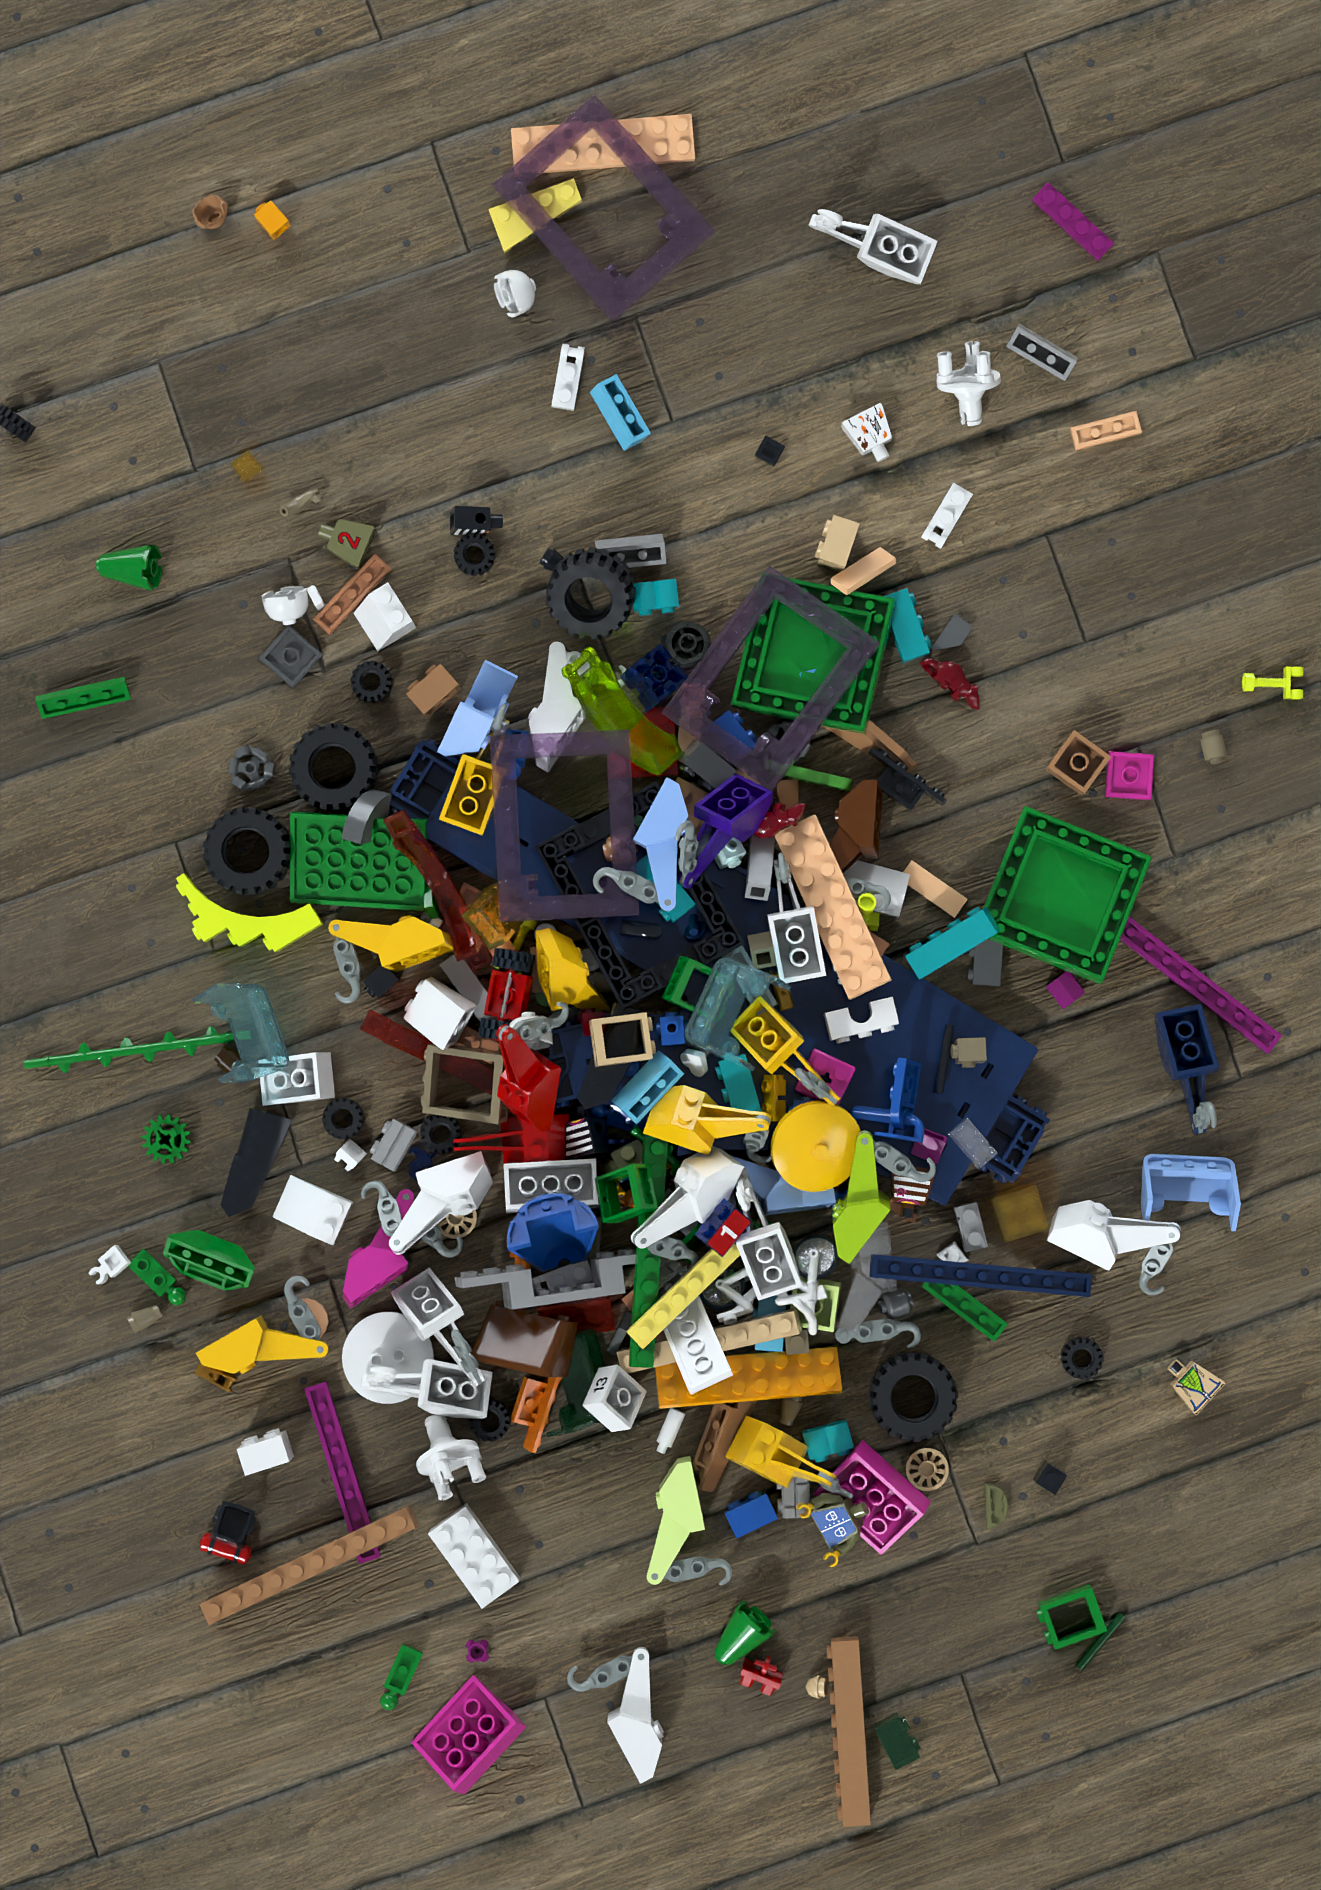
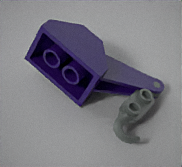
M735 773L694 805V817L703 821L697 837L694 833V824L691 821H684L678 827L675 834V841H679L681 834L685 830V836L682 837L679 843V848H681L678 860L680 873L677 877V884L687 889L691 888L701 873L732 837L744 842L757 832L772 803L773 792Z

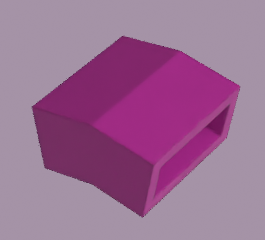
M1068 971L1063 972L1046 985V988L1062 1009L1085 993Z
M924 1128L923 1143L913 1142L910 1154L925 1160L931 1158L935 1164H938L947 1137Z

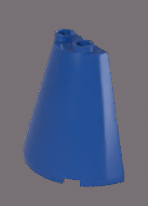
M544 1194L531 1199L518 1210L517 1215L510 1222L507 1231V1247L509 1251L538 1270L545 1272L557 1269L558 1264L562 1260H568L571 1265L587 1261L599 1225L594 1213L584 1202H580L567 1194Z

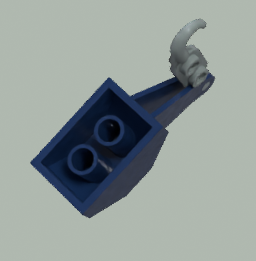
M1197 1004L1158 1012L1155 1016L1157 1045L1163 1067L1172 1081L1180 1080L1193 1134L1205 1133L1207 1126L1210 1125V1118L1211 1127L1215 1128L1217 1125V1116L1213 1103L1210 1101L1205 1102V1074L1218 1072L1219 1064L1202 1005ZM1190 1077H1194L1196 1111L1189 1083Z

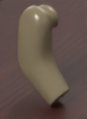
M312 489L280 506L279 510L284 517L294 515L303 511L310 503L318 506L322 502L323 497L319 495V490Z

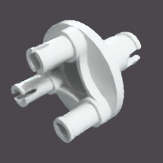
M973 341L965 343L967 362L959 370L952 371L951 352L937 353L939 369L936 380L937 388L944 392L953 393L959 400L961 424L963 425L967 421L968 426L979 425L982 422L981 397L985 390L994 388L1001 382L1000 373L991 369L990 352H980V342L975 341L974 344Z
M434 1414L425 1420L427 1434L431 1443L430 1449L419 1457L416 1467L420 1474L430 1477L431 1482L435 1485L438 1499L446 1500L453 1496L449 1486V1481L452 1482L454 1480L452 1471L467 1465L473 1483L485 1480L486 1474L480 1462L482 1457L477 1443L469 1439L457 1440L454 1438L446 1421L447 1418Z

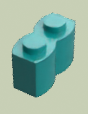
M676 579L634 583L633 586L636 588L633 609L634 613H639V616L653 615L652 611L661 610L662 614L673 613L675 608H679Z
M846 1419L802 1431L805 1445L808 1447L809 1459H815V1462L825 1461L829 1459L828 1455L837 1453V1456L847 1455L851 1453L850 1449L854 1448Z

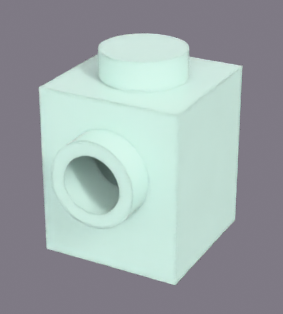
M732 837L714 859L720 869L726 867L734 868L741 863L746 851L741 841Z

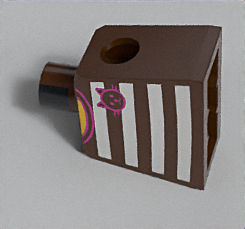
M914 1167L921 1174H926L930 1170L928 1168ZM890 1171L891 1201L901 1203L899 1216L913 1218L915 1205H926L934 1177L926 1182H918L912 1178L898 1176Z

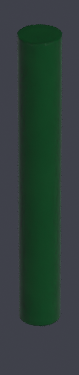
M1120 1612L1106 1627L1107 1632L1101 1633L1075 1664L1081 1671L1084 1670L1126 1619Z

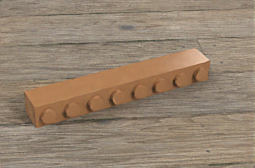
M858 1636L830 1638V1645H826L827 1659L832 1661V1668H828V1680L833 1682V1691H829L830 1705L835 1707V1714H831V1727L836 1728V1737H832L833 1751H837L838 1760H834V1773L839 1774V1783H835L836 1797H840L841 1806H837V1819L842 1820L843 1827L871 1825L859 1639Z

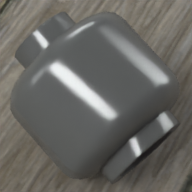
M902 1287L884 1291L881 1294V1301H878L880 1313L885 1314L887 1318L892 1320L909 1315L914 1307L910 1292L905 1291Z

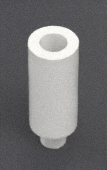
M676 1408L669 1409L656 1440L659 1443L656 1451L665 1454L667 1447H672L686 1413Z

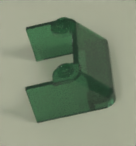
M592 1329L576 1332L568 1377L562 1378L568 1405L563 1406L559 1411L561 1427L547 1432V1437L574 1433L600 1423L597 1418L582 1406L598 1368L605 1367L598 1337Z

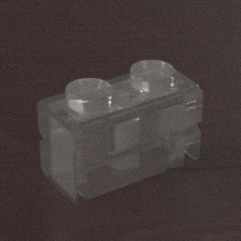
M968 1118L962 1120L947 1133L977 1169L983 1167L998 1154L992 1146H989V1142Z

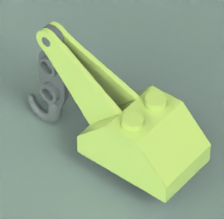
M691 1456L677 1458L659 1485V1492H656L658 1509L663 1508V1515L647 1571V1580L653 1585L659 1584L664 1578L671 1582H680L702 1577L712 1569L722 1567L726 1571V1576L723 1580L719 1581V1585H724L732 1577V1568L722 1558L710 1559L694 1556L674 1561L689 1533L705 1530Z

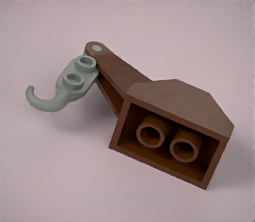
M863 780L839 801V808L835 809V822H838L839 829L833 837L830 846L843 874L862 856L864 858L879 859L883 792L878 780ZM845 878L854 898L857 900L865 893L883 896L884 902L880 907L874 909L875 912L883 911L889 906L891 895L885 887L874 885L860 878Z

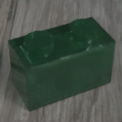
M898 1712L873 1724L874 1730L895 1770L920 1758L918 1750L921 1747L916 1737L911 1738L907 1730L910 1729V1726L905 1716L900 1718Z

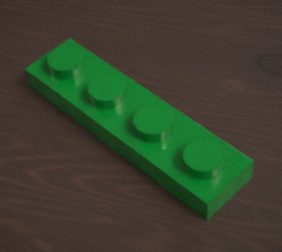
M125 677L36 696V704L42 719L131 700V694Z
M923 1282L921 1285L994 1342L1008 1325L1007 1322L958 1285Z

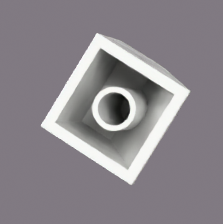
M388 582L368 594L354 612V615L378 652L416 628Z
M433 977L425 979V981L421 980L415 990L417 992L414 1000L411 999L405 1007L407 1013L404 1019L437 1047L445 1050L457 1043L478 1005Z

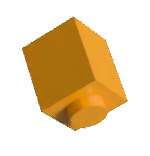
M271 200L268 203H262L255 210L254 217L273 240L291 226L289 220Z

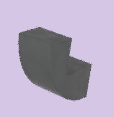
M374 789L363 793L354 803L347 816L341 839L359 844L371 842L374 819L389 816L391 794Z

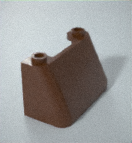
M496 1300V1304H491L471 1354L479 1362L539 1376L568 1377L578 1322L570 1321V1316L557 1314L556 1318H549L505 1308L504 1301Z

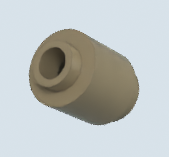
M1219 730L1202 733L1200 742L1205 762L1210 761V765L1224 762L1223 758L1227 757L1223 735H1220Z

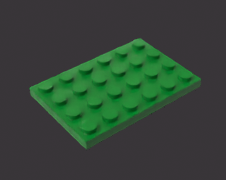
M293 811L290 813V903L425 910L427 819L396 817L374 819L371 842L359 844L341 839L348 815Z

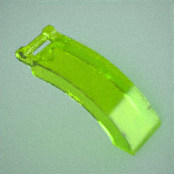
M585 648L581 656L561 669L563 677L569 680L589 720L607 742L628 760L652 774L660 775L683 754L674 734L666 733L658 728L634 706L620 686L609 662L600 661L594 648ZM589 662L590 667L579 676L577 670Z

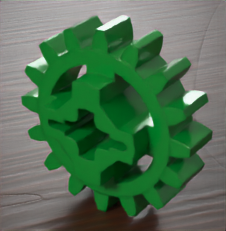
M170 1114L167 1115L166 1120H164L162 1115H159L158 1122L151 1119L150 1123L152 1126L144 1127L148 1133L147 1135H141V1138L146 1139L147 1142L142 1147L149 1148L146 1155L153 1154L154 1162L161 1158L162 1164H166L167 1159L172 1164L175 1163V1157L179 1159L184 1158L181 1153L182 1151L189 1152V1149L185 1146L192 1143V1140L187 1139L191 1131L184 1130L187 1123L179 1124L180 1117H176L173 1121ZM162 1124H170L175 1127L171 1130H166ZM153 1132L156 1134V1141L154 1144H152ZM163 1134L171 1136L169 1139L170 1144H163ZM181 1134V1144L179 1147L177 1138ZM161 1149H168V1151L172 1154L165 1155L159 1153L158 1151Z

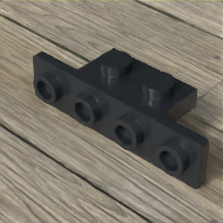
M872 747L868 752L869 755L886 766L877 779L882 792L909 811L914 808L923 793L941 806L946 803L947 800L944 798L945 794L935 787L933 789L925 785V779L917 774L913 776L906 771L908 768L899 761L895 763L888 758L889 754L881 748L874 749Z

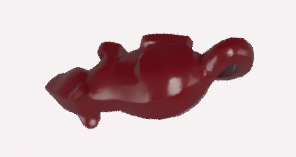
M927 657L920 661L921 667L943 690L948 688L952 691L949 695L955 702L959 701L961 696L965 698L971 708L979 710L978 686L970 684L958 664L951 661L938 662ZM928 665L933 667L935 672H933Z
M778 803L774 805V811L766 813L754 835L760 838H771L788 825L797 826L806 808V804L798 803L785 810V804Z

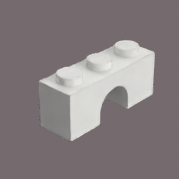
M893 997L868 1003L870 1016L864 1023L853 1021L848 1008L823 1014L830 1041L836 1040V1043L839 1044L850 1041L849 1036L858 1035L859 1038L872 1036V1031L880 1029L881 1033L895 1030L894 1026L899 1024Z

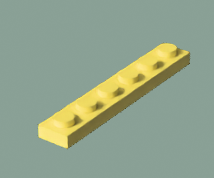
M735 1243L731 1245L723 1256L713 1248L708 1251L626 1331L628 1335L644 1349L740 1256Z

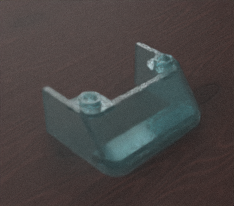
M727 957L719 959L712 969L685 1029L687 1041L726 1061L754 1071V1066L737 1057L740 1045L737 1040L728 1035L747 994L753 997H760L766 993L770 984L790 991L791 986L774 975Z
M216 983L193 998L194 1003H210L214 1016L221 1020L229 1021L241 1060L233 1063L232 1071L219 1078L220 1083H245L281 1071L289 1065V1056L268 993L261 985Z

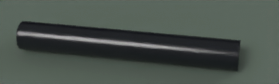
M945 1024L934 1093L943 1094L954 1025Z

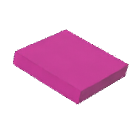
M1108 751V755L1111 758L1107 762L1105 797L1151 800L1154 754Z

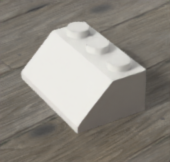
M856 861L844 873V877L860 878L874 885L885 887L891 895L890 904L885 910L876 913L899 918L910 874ZM873 894L876 898V907H880L884 902L883 896Z

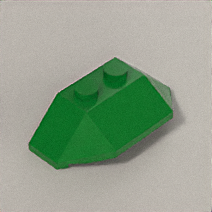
M200 1230L169 1234L163 1251V1255L169 1258L181 1274L224 1291L241 1287L248 1288L255 1267L241 1246Z

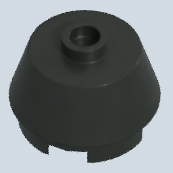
M681 622L675 625L668 632L665 640L666 652L670 659L676 664L685 667L701 663L708 656L711 647L708 632L704 627L695 622Z

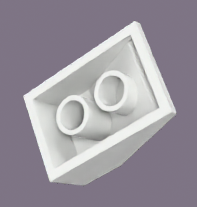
M315 1052L258 1060L263 1106L335 1098L331 1052Z
M290 1175L273 1218L314 1238L335 1245L354 1202Z

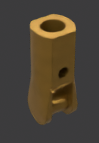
M769 971L780 1012L795 1008L788 983L777 988L776 981H780L778 972L772 973V971Z
M201 1362L194 1373L228 1392H232L231 1387L234 1381L237 1382L238 1380L222 1370L203 1366ZM220 1375L226 1377L223 1384L217 1381Z

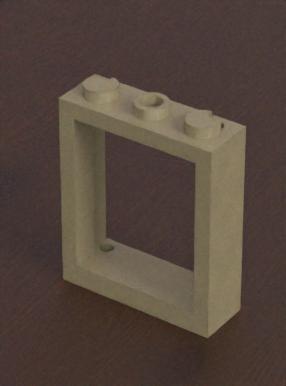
M434 1043L427 1045L424 1053L426 1070L422 1078L424 1083V1093L421 1096L422 1113L493 1124L507 1121L508 1108L497 1097L500 1075L505 1070L501 1051L453 1045L442 1050ZM440 1054L494 1062L490 1114L436 1106Z

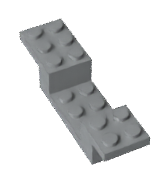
M619 1249L618 1254L609 1251L595 1253L596 1257L589 1258L592 1283H577V1288L562 1285L554 1287L555 1291L545 1288L533 1290L531 1269L524 1268L523 1265L519 1264L507 1265L506 1270L502 1271L501 1268L497 1267L483 1269L481 1274L474 1270L460 1272L461 1276L455 1277L456 1287L468 1288L501 1283L504 1307L509 1309L626 1293L622 1265L635 1264L636 1249Z

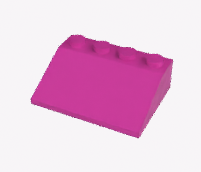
M863 1440L831 1472L840 1480L841 1488L853 1494L851 1500L854 1505L865 1502L868 1506L869 1514L861 1517L864 1524L860 1529V1536L880 1555L924 1515L931 1502ZM820 1485L813 1494L817 1497L822 1493L832 1492L827 1491Z
M473 1675L411 1743L453 1791L465 1794L527 1726L501 1699Z

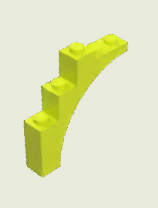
M183 873L176 878L178 881L176 885L178 891L182 896L186 895L191 902L188 904V907L193 915L199 916V918L192 922L194 925L192 931L198 940L202 939L204 942H208L228 929L230 932L227 933V936L233 945L238 944L239 947H243L264 934L265 938L262 940L268 950L273 949L274 952H278L323 925L312 904L278 916L254 917L240 915L226 910L209 900L196 888L187 874Z

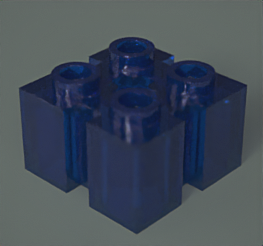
M661 643L619 676L630 690L636 688L640 693L637 699L648 712L689 679L679 665L673 667L668 661L672 656Z

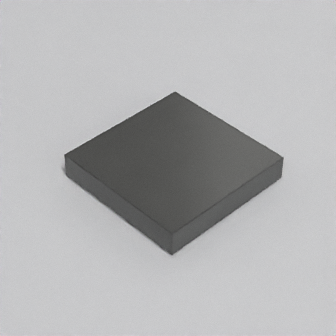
M287 625L259 659L294 689L320 660L323 654L294 628Z

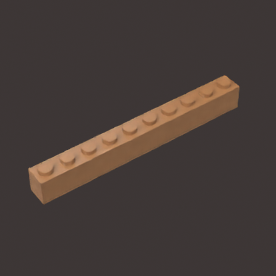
M411 1505L406 1506L208 1599L199 1605L208 1625H211L419 1527L420 1524Z

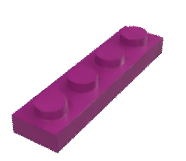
M1049 182L1032 198V201L1097 262L1114 245V242Z

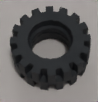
M339 1098L326 1106L322 1122L325 1130L334 1138L348 1139L355 1136L361 1130L364 1123V1113L360 1105L354 1100ZM339 1109H347L353 1116V1121L348 1128H340L334 1123V1115Z

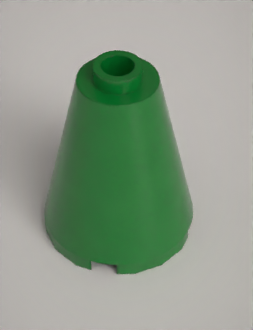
M146 545L105 553L97 559L96 570L102 577L153 591V588H158L161 581L162 566H158V558L162 559L160 549L156 545Z
M741 1601L737 1605L714 1649L715 1658L722 1665H732L772 1637L776 1631L775 1628L771 1630L770 1626L773 1623L756 1606L752 1608L746 1606L747 1601Z

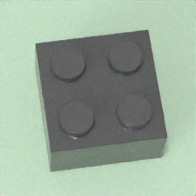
M693 740L677 759V762L681 764L679 769L688 776H696L698 778L696 783L710 792L736 772L732 766L702 741Z

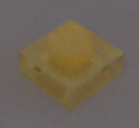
M249 450L230 463L245 483L263 470Z

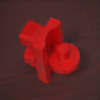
M766 1655L764 1661L757 1658L755 1661L745 1658L740 1673V1684L749 1688L752 1687L755 1680L762 1683L760 1691L771 1696L775 1689L779 1690L783 1673L776 1670L777 1666L770 1664L771 1657Z

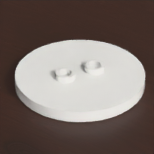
M392 1311L378 1312L361 1320L347 1336L342 1352L344 1373L351 1386L363 1397L383 1404L398 1403L411 1397L361 1388L362 1375H370V1368L389 1367L395 1369L397 1374L422 1373L425 1360H434V1350L430 1337L422 1341L412 1329L404 1314ZM391 1383L389 1386L420 1390L421 1384Z

